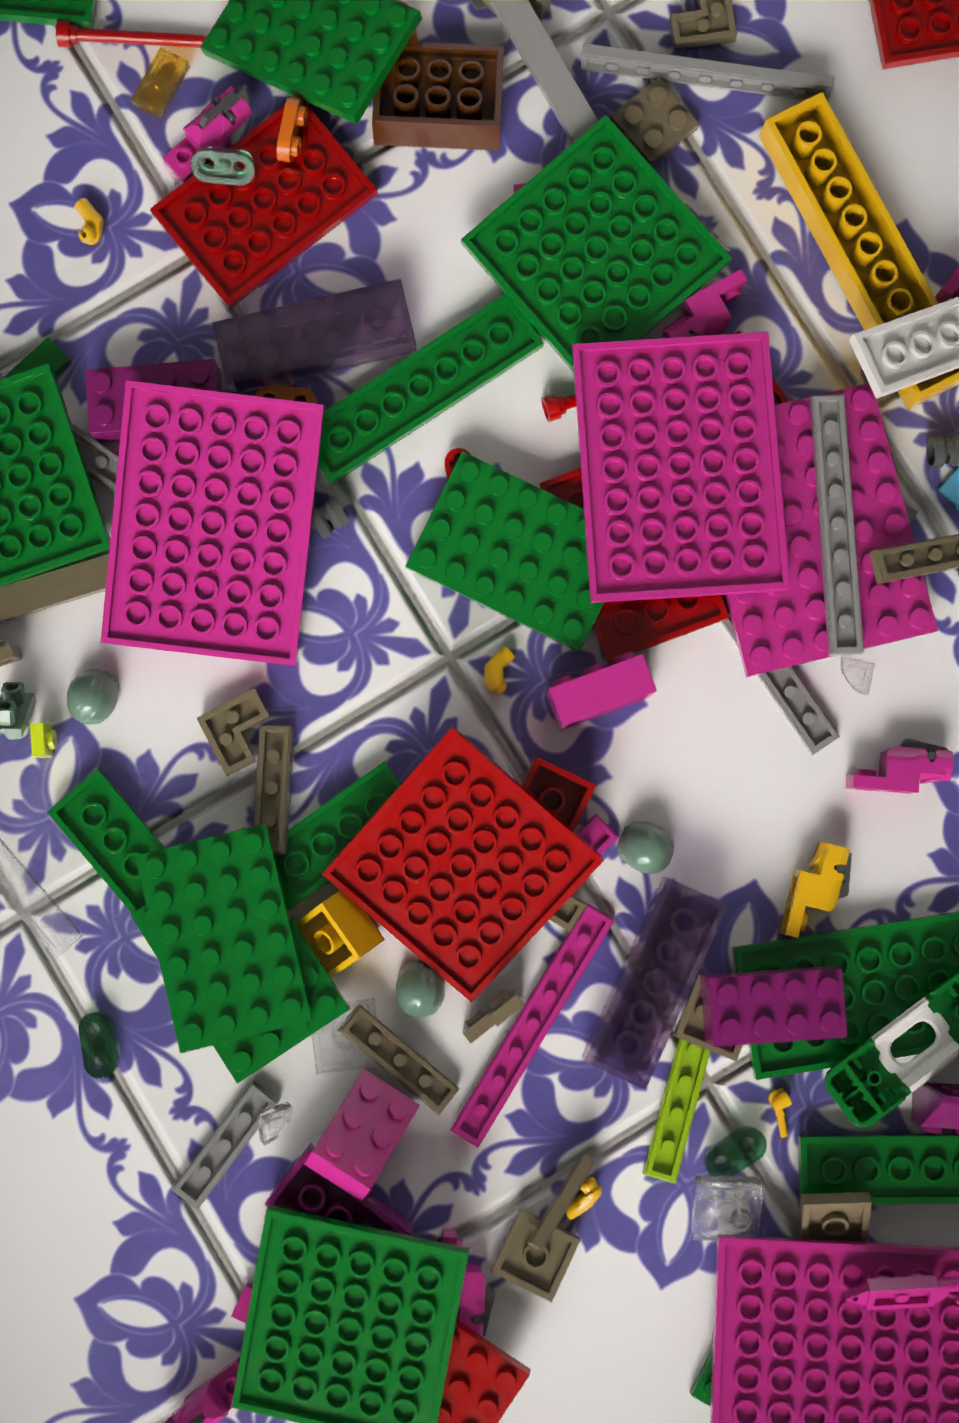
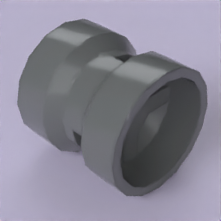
M959 434L951 435L945 439L942 436H930L928 438L926 457L930 468H941L944 464L959 466Z
M334 496L326 500L321 508H313L312 524L322 540L331 536L332 531L336 528H344L350 524Z

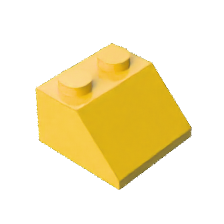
M342 891L332 895L296 922L331 978L385 940L368 914Z

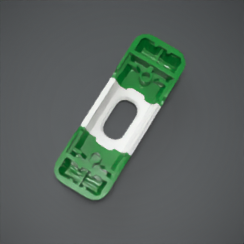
M959 971L831 1067L826 1073L824 1081L828 1093L848 1120L854 1125L869 1127L875 1124L905 1101L909 1094L959 1057ZM916 1023H929L936 1035L933 1044L907 1063L896 1061L891 1054L890 1047L892 1042Z

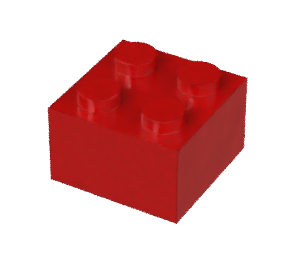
M534 756L521 783L528 792L573 831L576 830L596 787V784L537 756Z

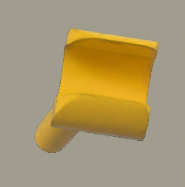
M780 1088L771 1092L768 1100L777 1117L780 1137L785 1138L788 1137L783 1109L791 1106L792 1103L787 1092Z

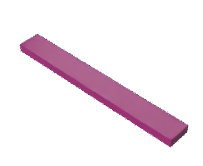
M586 903L587 906L571 932L567 933L450 1128V1131L477 1148L481 1145L615 921Z

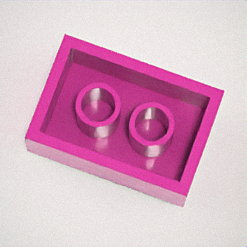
M629 652L614 658L615 661L611 662L612 665L603 668L602 663L584 669V672L581 673L582 676L572 679L571 675H567L552 681L553 684L548 689L546 696L559 731L647 699L656 693L657 690L643 654L634 657L633 652Z
M363 1069L304 1165L362 1201L372 1189L420 1105Z

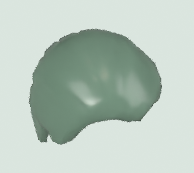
M98 669L84 670L71 681L67 691V707L71 716L83 724L102 723L112 714L115 708L116 695L118 693L117 681L107 671Z
M635 821L625 826L624 831L619 835V841L616 846L620 859L635 870L647 874L663 871L670 864L674 852L673 841L664 829L645 821Z
M422 960L408 961L400 969L396 982V998L400 1008L407 1015L416 1018L430 1016L437 1012L445 997L444 979Z

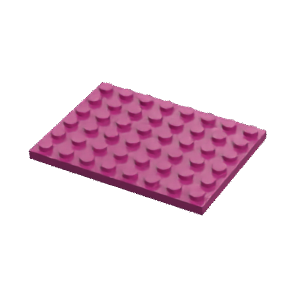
M768 332L573 344L572 355L590 603L788 591L790 589Z
M126 380L100 643L296 666L325 408L323 404Z
M869 383L819 394H844L863 648L868 649L935 633L938 631L924 575L877 584L869 552L914 543V538L878 402ZM810 397L774 405L790 589L788 591L725 595L746 678L835 657L828 656Z
M717 1234L710 1423H959V1304L955 1302V1299L959 1297V1291L949 1292L942 1301L935 1303L934 1307L866 1310L864 1305L846 1301L844 1291L866 1284L867 1279H873L877 1276L892 1278L921 1274L923 1276L935 1275L936 1278L959 1277V1247Z

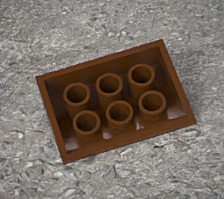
M408 41L373 98L372 129L374 145L499 151L504 46Z

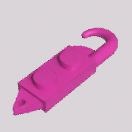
M921 1274L892 1278L877 1276L873 1279H867L866 1284L844 1291L846 1301L864 1305L866 1310L934 1307V1304L942 1301L949 1292L959 1291V1277L936 1278L935 1275L923 1276ZM959 1297L955 1299L957 1304H959Z

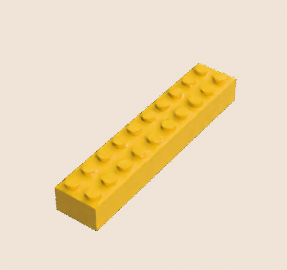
M823 92L766 119L759 138L863 329L867 330L937 305L938 302ZM959 368L897 391L907 410L959 385Z

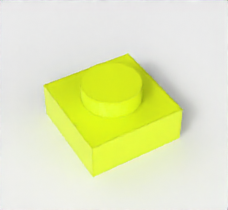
M46 723L30 724L32 757H54L53 749L57 748V734L55 730H52V725Z

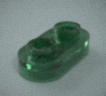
M204 146L194 153L190 163L194 176L207 183L243 186L253 179L256 172V162L253 156L247 151L240 149ZM205 158L211 159V160L213 161L214 165H213V166L207 165V164L205 163L204 159H205ZM240 161L244 163L246 168H238L235 162Z
M95 1011L89 1013L82 1018L78 1027L84 1068L93 1078L103 1079L113 1074L120 1062L114 1022L105 1012ZM92 1023L99 1026L100 1032L98 1035L91 1033L90 1026ZM97 1056L104 1058L105 1066L103 1068L95 1064Z
M753 1126L740 1127L706 1151L704 1156L705 1168L715 1179L728 1180L763 1157L767 1149L766 1139ZM747 1137L753 1138V1145L749 1148H744L743 1140ZM719 1155L726 1157V1162L722 1166L715 1165V1159Z

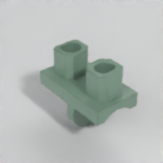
M5 682L1 688L2 694L0 697V734L3 733L9 740L22 739L29 731L30 724L28 721L36 702L35 694L25 693L22 682Z

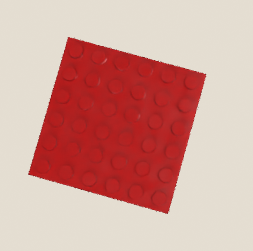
M452 726L328 865L322 875L472 1003L604 861V857Z

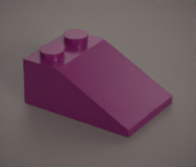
M925 1082L913 1091L911 1121L922 1126V1131L942 1133V1128L955 1129V1133L959 1134V1084Z

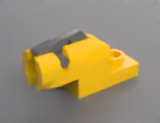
M818 842L808 866L811 868V872L794 870L779 933L798 938L799 932H804L807 926L808 913H804L806 907L832 912L838 903V899L848 896L852 857L850 849Z

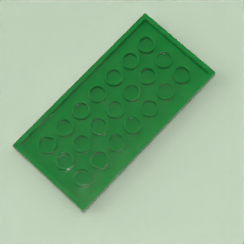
M959 911L732 947L736 972L822 966L842 969L847 1037L748 1044L754 1079H766L833 1067L958 972ZM918 1022L892 1042L890 1047L892 1056L899 1058L918 1055L935 1041L936 1035L933 1027L927 1022Z

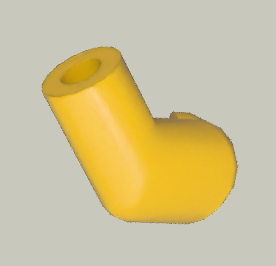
M81 198L74 205V209L85 220L84 226L81 228L83 231L78 233L79 239L83 243L94 245L102 237L104 219L86 198Z
M503 646L484 666V684L487 690L492 691L495 695H500L507 689L503 669L515 658V655L506 646Z
M590 1176L585 1179L580 1187L583 1193L573 1199L565 1212L570 1221L589 1210L602 1195V1186L597 1184L594 1177Z

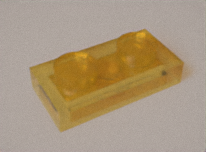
M160 47L130 100L133 107L161 120L190 68L188 60Z

